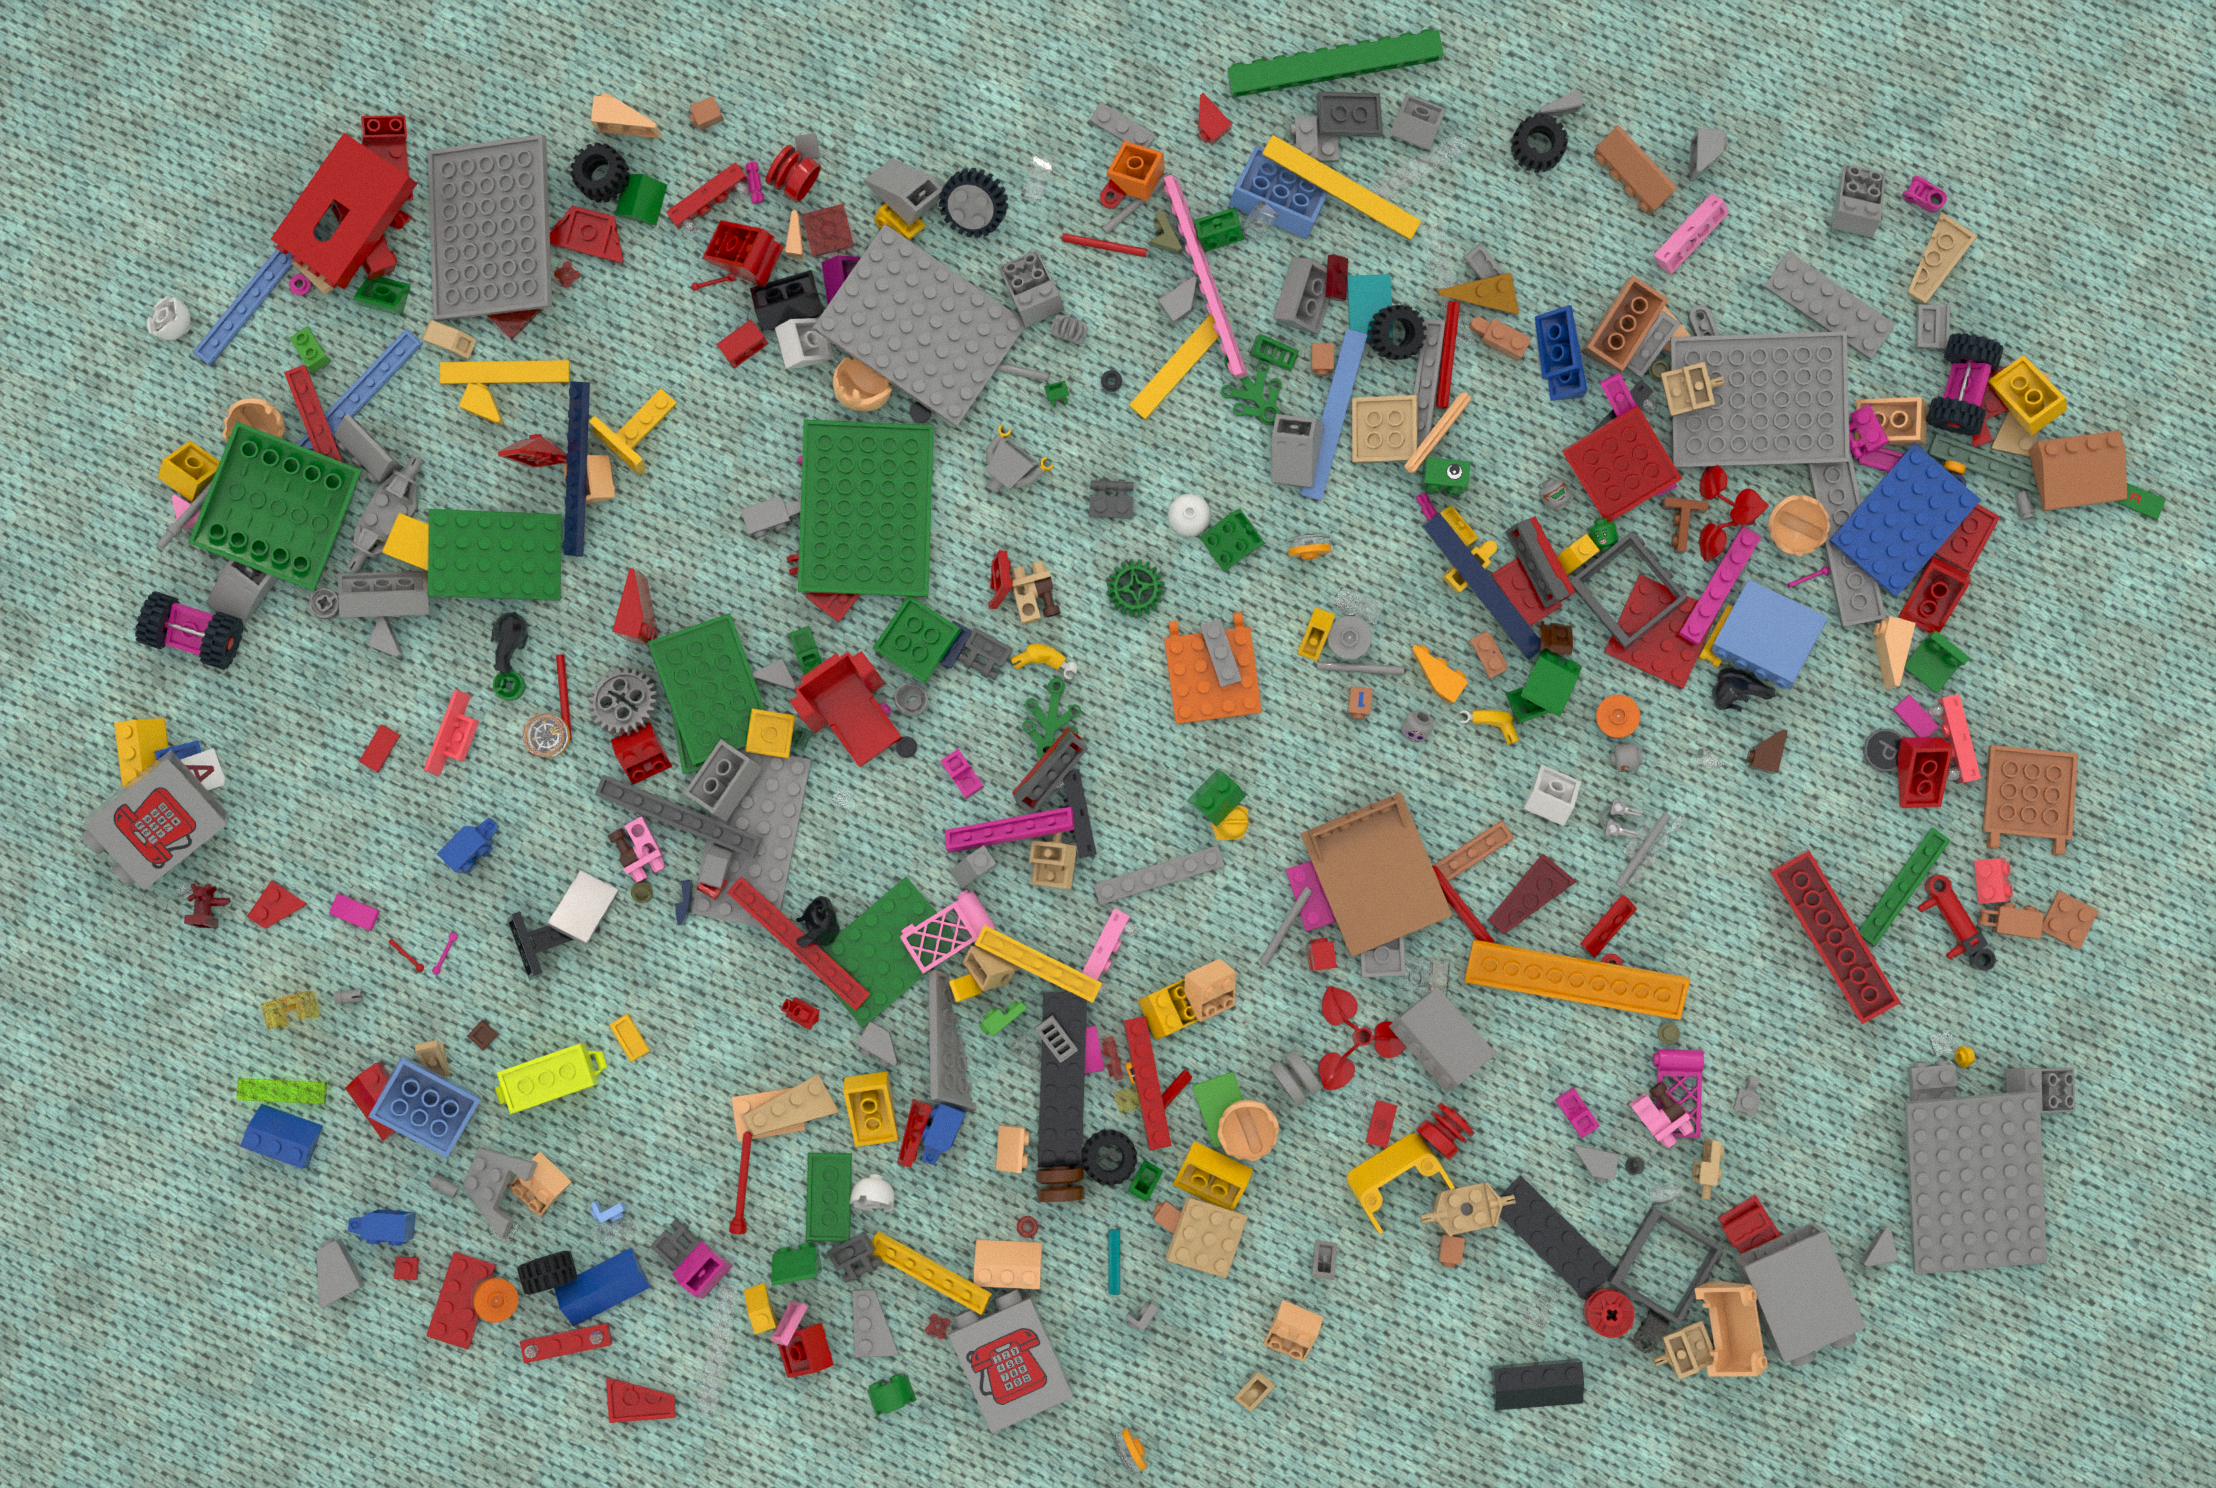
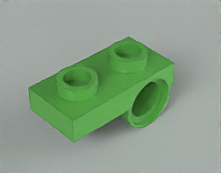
M308 326L290 337L306 367L312 373H315L331 362V359H328L324 354V349L320 346Z

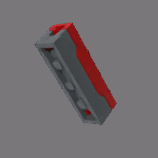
M1536 516L1516 523L1505 532L1545 608L1564 601L1575 593Z
M1067 727L1012 792L1016 803L1033 814L1088 750L1084 739Z

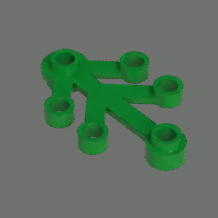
M1226 355L1224 365L1228 369L1227 363H1229V359ZM1260 361L1256 366L1257 378L1255 385L1249 376L1241 378L1240 381L1247 390L1225 385L1221 389V395L1226 399L1235 397L1255 401L1259 408L1247 407L1241 402L1236 403L1233 408L1234 414L1237 416L1250 415L1259 417L1265 425H1274L1276 414H1281L1276 406V401L1282 383L1277 378L1269 381L1270 394L1267 403L1262 393L1265 376L1269 371V364L1266 361ZM1265 364L1267 366V369L1265 371H1260L1259 365ZM1272 382H1278L1279 387L1277 389L1272 388ZM1226 388L1232 391L1228 396L1223 393V390ZM1242 406L1244 408V411L1242 413H1238L1236 411V407ZM1272 411L1274 413L1273 418H1267L1266 412Z
M1053 678L1048 683V690L1051 693L1048 718L1039 708L1036 699L1030 698L1025 703L1026 709L1034 714L1046 730L1045 739H1043L1035 729V723L1032 720H1025L1022 724L1023 730L1029 733L1038 745L1036 752L1039 759L1044 755L1043 749L1051 747L1057 740L1053 741L1054 732L1072 718H1077L1081 715V707L1073 704L1066 713L1056 719L1059 697L1065 691V683L1060 678ZM1059 683L1061 688L1056 691L1052 688V685ZM1030 701H1034L1036 703V707L1034 709H1030L1028 707V703ZM1073 707H1077L1079 709V713L1077 715H1073L1071 713V709ZM1026 723H1032L1033 728L1031 730H1026ZM1068 726L1069 729H1075L1078 735V729L1075 726Z

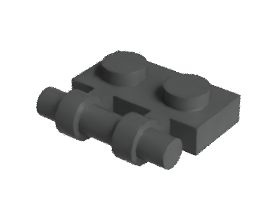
M1100 478L1099 481L1091 480L1090 489H1099V495H1090L1089 517L1132 519L1133 497L1125 496V490L1133 491L1134 482H1125L1123 479H1119V481H1106V479ZM1105 489L1118 490V496H1105Z
M975 627L965 644V647L971 650V653L967 656L961 652L957 660L964 663V666L968 669L973 668L981 673V676L996 680L999 673L992 669L994 664L1003 668L1013 648ZM978 654L988 659L986 666L975 660Z
M677 1218L670 1224L676 1232L672 1235L665 1230L650 1246L674 1270L703 1241L699 1236L696 1237L689 1231V1227L685 1223L682 1224ZM681 1236L691 1244L688 1248H685L678 1241Z
M865 1231L826 1252L837 1271L845 1268L847 1273L842 1275L845 1283L851 1280L855 1281L861 1278L862 1274L866 1272L871 1273L883 1264L880 1256L874 1259L870 1257L869 1254L873 1253L876 1249ZM861 1259L863 1265L859 1267L854 1266L853 1263Z

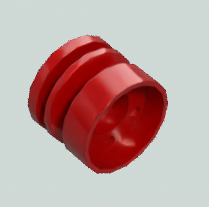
M787 145L772 162L765 181L770 186L774 185L778 191L785 187V196L798 203L804 199L816 182L821 170V164L810 157H806L801 161L802 152L799 150L795 152V147Z
M1439 1102L1437 1107L1443 1114L1440 1116L1432 1110L1431 1114L1436 1122L1433 1124L1424 1119L1416 1128V1131L1427 1142L1434 1145L1433 1147L1445 1158L1451 1161L1460 1151L1454 1141L1458 1139L1466 1144L1468 1141L1461 1133L1464 1131L1472 1137L1475 1132L1459 1113Z
M1599 1288L1585 1300L1583 1306V1314L1588 1326L1601 1336L1618 1338L1626 1334L1633 1325L1635 1318L1634 1307L1630 1300L1617 1290ZM1609 1309L1613 1311L1614 1317L1612 1319L1607 1317V1310Z

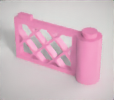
M968 890L963 891L956 896L958 900L916 927L911 924L901 930L903 935L900 936V939L922 974L975 942L984 925L992 929L996 928L974 891L970 893ZM952 909L958 915L957 924L944 922L946 913ZM942 916V920H941V921L936 920L937 918H939V917ZM929 923L941 924L938 936L926 933ZM943 925L955 927L953 940L941 937ZM924 927L923 933L918 932V930ZM958 928L967 930L971 939L966 942L957 941ZM912 934L921 935L920 947L911 946L906 938ZM925 936L937 939L935 951L922 948ZM940 940L952 942L951 950L947 954L937 952ZM955 943L960 944V946L954 949ZM914 950H918V951H919V952H918V956L916 955V953L914 952ZM921 951L934 954L932 963L926 967L920 961ZM936 955L942 956L935 961Z

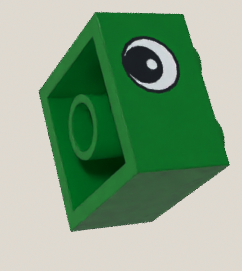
M1427 457L1423 463L1421 489L1425 490L1427 494H1438V491L1447 492V496L1459 497L1460 493L1464 494L1468 488L1471 462Z

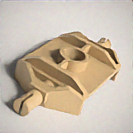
M1487 1182L1439 1192L1435 1200L1434 1211L1420 1215V1219H1423L1421 1220L1422 1224L1437 1222L1447 1236L1451 1237L1455 1234L1491 1226L1496 1227L1502 1207L1515 1204L1516 1201L1511 1200L1515 1199L1513 1194L1505 1197L1498 1196ZM1467 1202L1471 1206V1211L1469 1214L1463 1215L1461 1213V1206Z

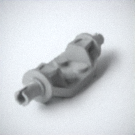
M411 455L403 472L393 469V474L378 487L357 523L354 540L350 543V545L355 547L356 551L346 566L348 569L359 573L367 557L377 559L382 554L399 513L411 518L413 517L418 508V488L420 484L415 482L416 479L414 477L424 463L422 460ZM411 483L409 494L406 498L404 497V494L406 492L408 484ZM378 539L382 541L372 552H369Z

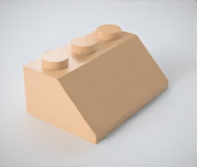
M976 1240L974 1284L979 1287L1040 1289L1042 1242Z

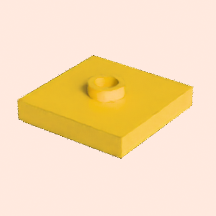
M751 709L745 752L789 759L795 715Z

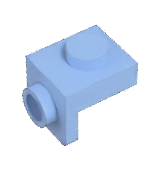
M598 1200L591 1203L592 1208L590 1209L593 1218L596 1221L599 1220L600 1223L608 1219L614 1222L623 1217L622 1212L627 1210L624 1202H621L603 1211Z

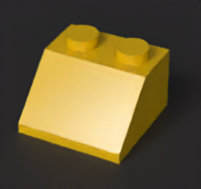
M190 440L162 460L157 478L193 502L213 480L220 461Z

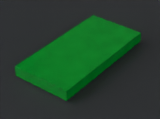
M808 1152L806 1241L844 1242L850 1239L852 1153Z

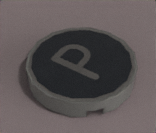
M1879 729L1871 733L1863 745V753L1867 764L1880 772H1889L1897 769L1901 738L1903 737L1897 731L1891 729Z

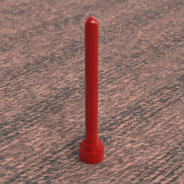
M749 1131L743 1134L735 1217L732 1218L729 1225V1232L738 1235L747 1232L744 1209L752 1134Z

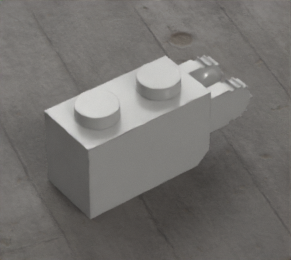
M776 497L741 509L748 534L750 536L755 535V538H760L768 535L767 531L769 530L781 531L787 529V524L792 523L791 518L800 515V501L786 503L784 500Z

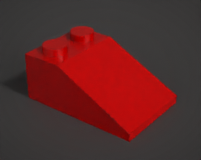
M1932 556L1921 571L1898 617L1916 623L1915 626L1929 633L1933 631L1940 633L1971 583V575Z
M1942 737L1901 738L1898 753L1899 806L1901 808L1941 807L1953 747Z

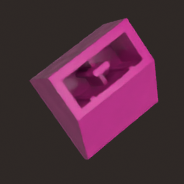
M701 1241L672 1274L684 1289L693 1296L704 1299L733 1265L709 1245Z

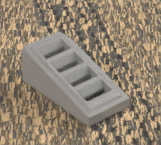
M1576 90L1541 107L1538 111L1540 117H1543L1544 114H1549L1548 117L1579 112L1583 106L1580 90Z
M1053 1014L1035 1026L1036 1032L1060 1063L1078 1051ZM1053 1024L1055 1027L1045 1034L1043 1030ZM1058 1031L1060 1034L1050 1041L1048 1037ZM1064 1038L1065 1041L1055 1048L1053 1044ZM1069 1045L1070 1049L1060 1055L1058 1051Z

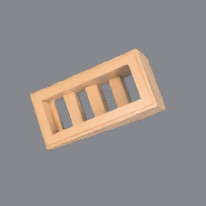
M793 210L791 212L785 253L788 257L803 259L800 217L798 212Z

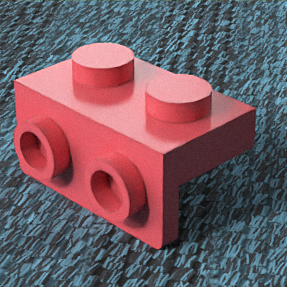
M2006 858L1974 861L1979 904L2010 901V897L2013 896L2012 885L2008 882L2010 864L2006 862Z

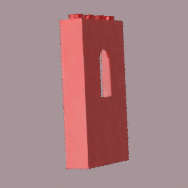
M343 133L275 231L271 240L277 244L275 248L285 255L288 252L293 255L291 259L301 266L304 263L310 266L308 268L309 272L318 278L320 275L326 277L325 283L334 289L336 286H339L345 290L418 183L355 139ZM336 200L350 211L329 240L324 242L318 241L315 238L314 230L333 201Z

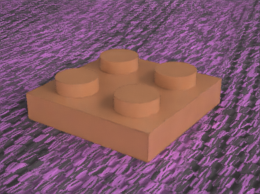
M2057 891L2043 919L2042 932L2080 950L2099 911L2061 891Z

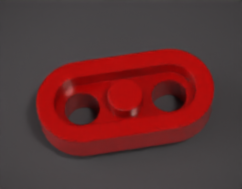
M1110 179L1100 193V202L1105 208L1114 209L1127 194ZM1113 194L1115 197L1112 200H1108L1106 196Z

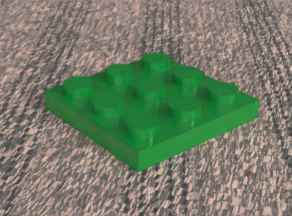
M907 596L872 649L926 684L962 629L912 596Z

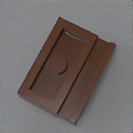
M1541 621L1539 628L1540 650L1548 648L1550 652L1558 655H1572V626L1557 623L1545 625L1544 621Z

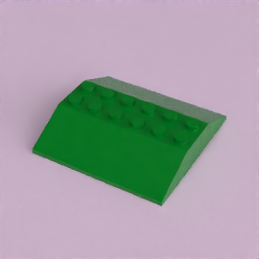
M236 421L188 543L315 591L343 527L362 470Z

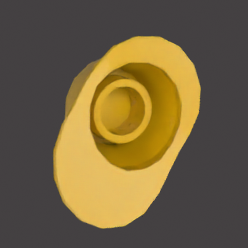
M1237 805L1217 827L1211 822L1216 840L1244 838L1249 824L1248 809Z

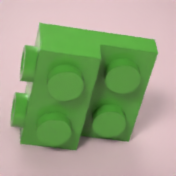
M1015 1001L1006 1008L1007 1014L1001 1008L997 1011L995 1008H992L983 1016L985 1020L979 1027L986 1035L991 1034L994 1036L1028 1007L1023 1001L1020 1003Z

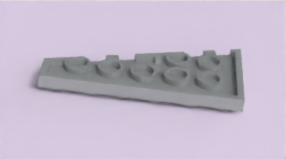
M938 970L929 971V1071L931 1100L963 1110L974 1111L977 1109L975 1102L971 1103L969 1091L973 1090L971 1083H968L965 1072L968 1069L964 1045L962 1036L957 1034L955 1024L959 1023L958 1016L954 1015L951 1005L954 1002V996L949 984L950 977L949 974Z

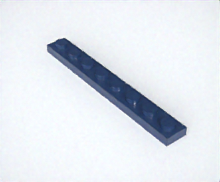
M570 381L563 548L564 555L583 557L590 382Z

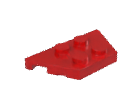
M572 205L566 212L565 217L560 219L554 225L555 228L550 232V245L620 264L624 262L614 216Z

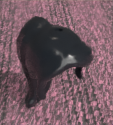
M516 612L501 615L496 620L492 629L491 642L494 641V637L499 642L495 652L496 664L493 667L503 675L510 673L512 669L510 660L515 649L521 643V649H524L528 639L526 620Z
M1734 668L1720 670L1717 674V683L1712 690L1714 705L1718 710L1735 709L1741 712L1742 708L1734 705L1733 702L1736 700L1748 702V698L1743 696L1744 694L1755 695L1765 700L1776 697L1775 688L1765 685L1754 675Z
M826 896L816 897L804 910L802 916L796 918L798 923L805 921L806 928L809 931L807 934L797 938L796 944L801 948L811 944L828 946L835 941L840 932L836 910L830 899Z

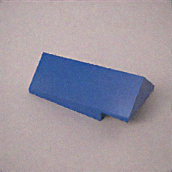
M1572 305L1535 316L1542 379L1548 380L1550 401L1583 398L1587 392V385Z
M630 1248L578 1274L574 1281L554 1289L559 1309L569 1322L575 1326L650 1288L651 1285L633 1249Z

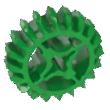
M1130 559L1129 567L1126 566L1125 562H1122L1123 570L1115 567L1114 571L1118 575H1109V578L1114 580V582H1107V586L1113 588L1107 591V595H1114V597L1109 599V602L1114 603L1117 601L1118 603L1114 606V609L1118 610L1122 606V615H1125L1126 611L1130 610L1129 617L1132 618L1134 611H1138V617L1140 618L1142 617V610H1145V613L1149 615L1150 610L1148 607L1154 610L1157 609L1154 601L1162 602V599L1157 594L1164 595L1165 591L1158 588L1163 587L1165 583L1157 582V580L1162 578V574L1154 576V573L1157 571L1156 567L1148 570L1150 562H1146L1145 566L1142 567V560L1139 559L1138 566H1134L1133 559ZM1136 571L1146 574L1152 583L1141 582L1137 577ZM1130 572V583L1117 588L1120 579ZM1133 578H1135L1137 586L1142 587L1138 591V599L1136 598V593H1134V590L1129 589L1133 587ZM1154 589L1152 597L1146 603L1141 604V594ZM1119 594L1131 595L1135 605L1124 602Z

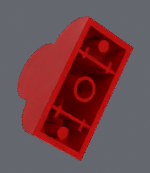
M720 220L702 259L757 286L765 287L784 247L774 240L775 237L763 228Z

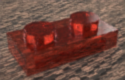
M1114 1036L1105 1037L1106 1042L1102 1043L1104 1055H1109L1111 1064H1107L1109 1076H1114L1115 1081L1124 1079Z

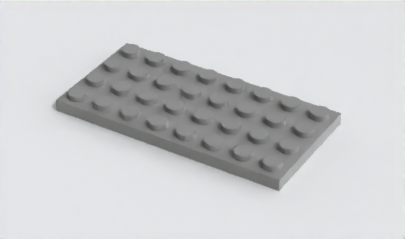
M745 747L736 750L763 768L727 821L722 820L713 813H711V818L761 837L762 841L755 859L735 851L725 877L728 880V884L715 901L697 890L706 855L714 842L706 840L691 914L765 928L726 892L742 876L781 911L812 760L789 755V759L748 753L745 752Z

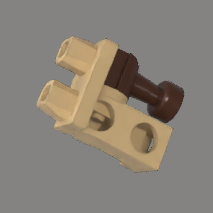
M1043 561L1031 564L1034 572L1033 575L1026 576L1023 566L1012 569L1013 589L1022 625L1041 620L1036 598L1042 597L1046 607L1043 609L1044 618L1061 614L1059 606L1054 605L1052 595L1053 583L1050 572L1046 570Z

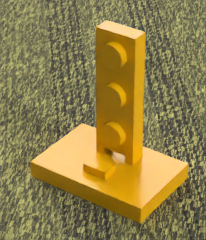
M660 388L616 434L596 416L589 421L592 433L640 476L645 470L644 462L633 449L677 405V402Z

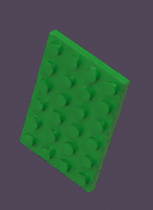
M429 509L427 597L560 601L562 514Z
M728 613L647 642L691 764L695 765L706 761L720 739L735 749L745 747L751 709L766 710L731 614Z
M907 877L902 879L841 931L834 942L821 948L871 994L857 1010H854L826 984L862 1028L930 971L928 970L922 974L900 939V936L903 935L901 930L911 924L916 927L937 914ZM929 923L926 933L938 936L941 924ZM943 925L941 937L953 940L954 932L949 926ZM924 927L918 930V932L923 933ZM912 934L906 939L911 946L920 947L922 936ZM925 936L922 948L935 951L937 939ZM940 940L937 952L947 954L951 950L952 942ZM955 943L954 949L960 946V944ZM914 950V952H915L916 955L918 956V952H919V951H918V950ZM921 951L920 961L924 967L932 963L934 954ZM936 955L935 961L942 956Z

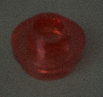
M1023 1216L1017 1222V1232L1024 1238H1031L1038 1232V1222L1032 1216ZM1025 1223L1031 1224L1032 1229L1030 1231L1024 1230L1023 1225Z

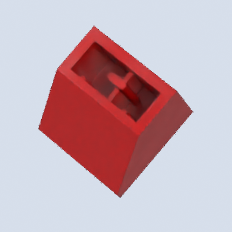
M651 722L645 723L646 728L639 726L638 733L633 729L629 736L627 733L611 739L615 756L633 785L672 767Z

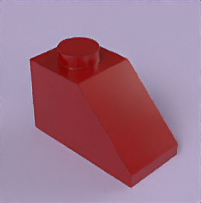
M1202 93L1199 101L1198 136L1204 143L1209 142L1213 146L1231 130L1232 123Z

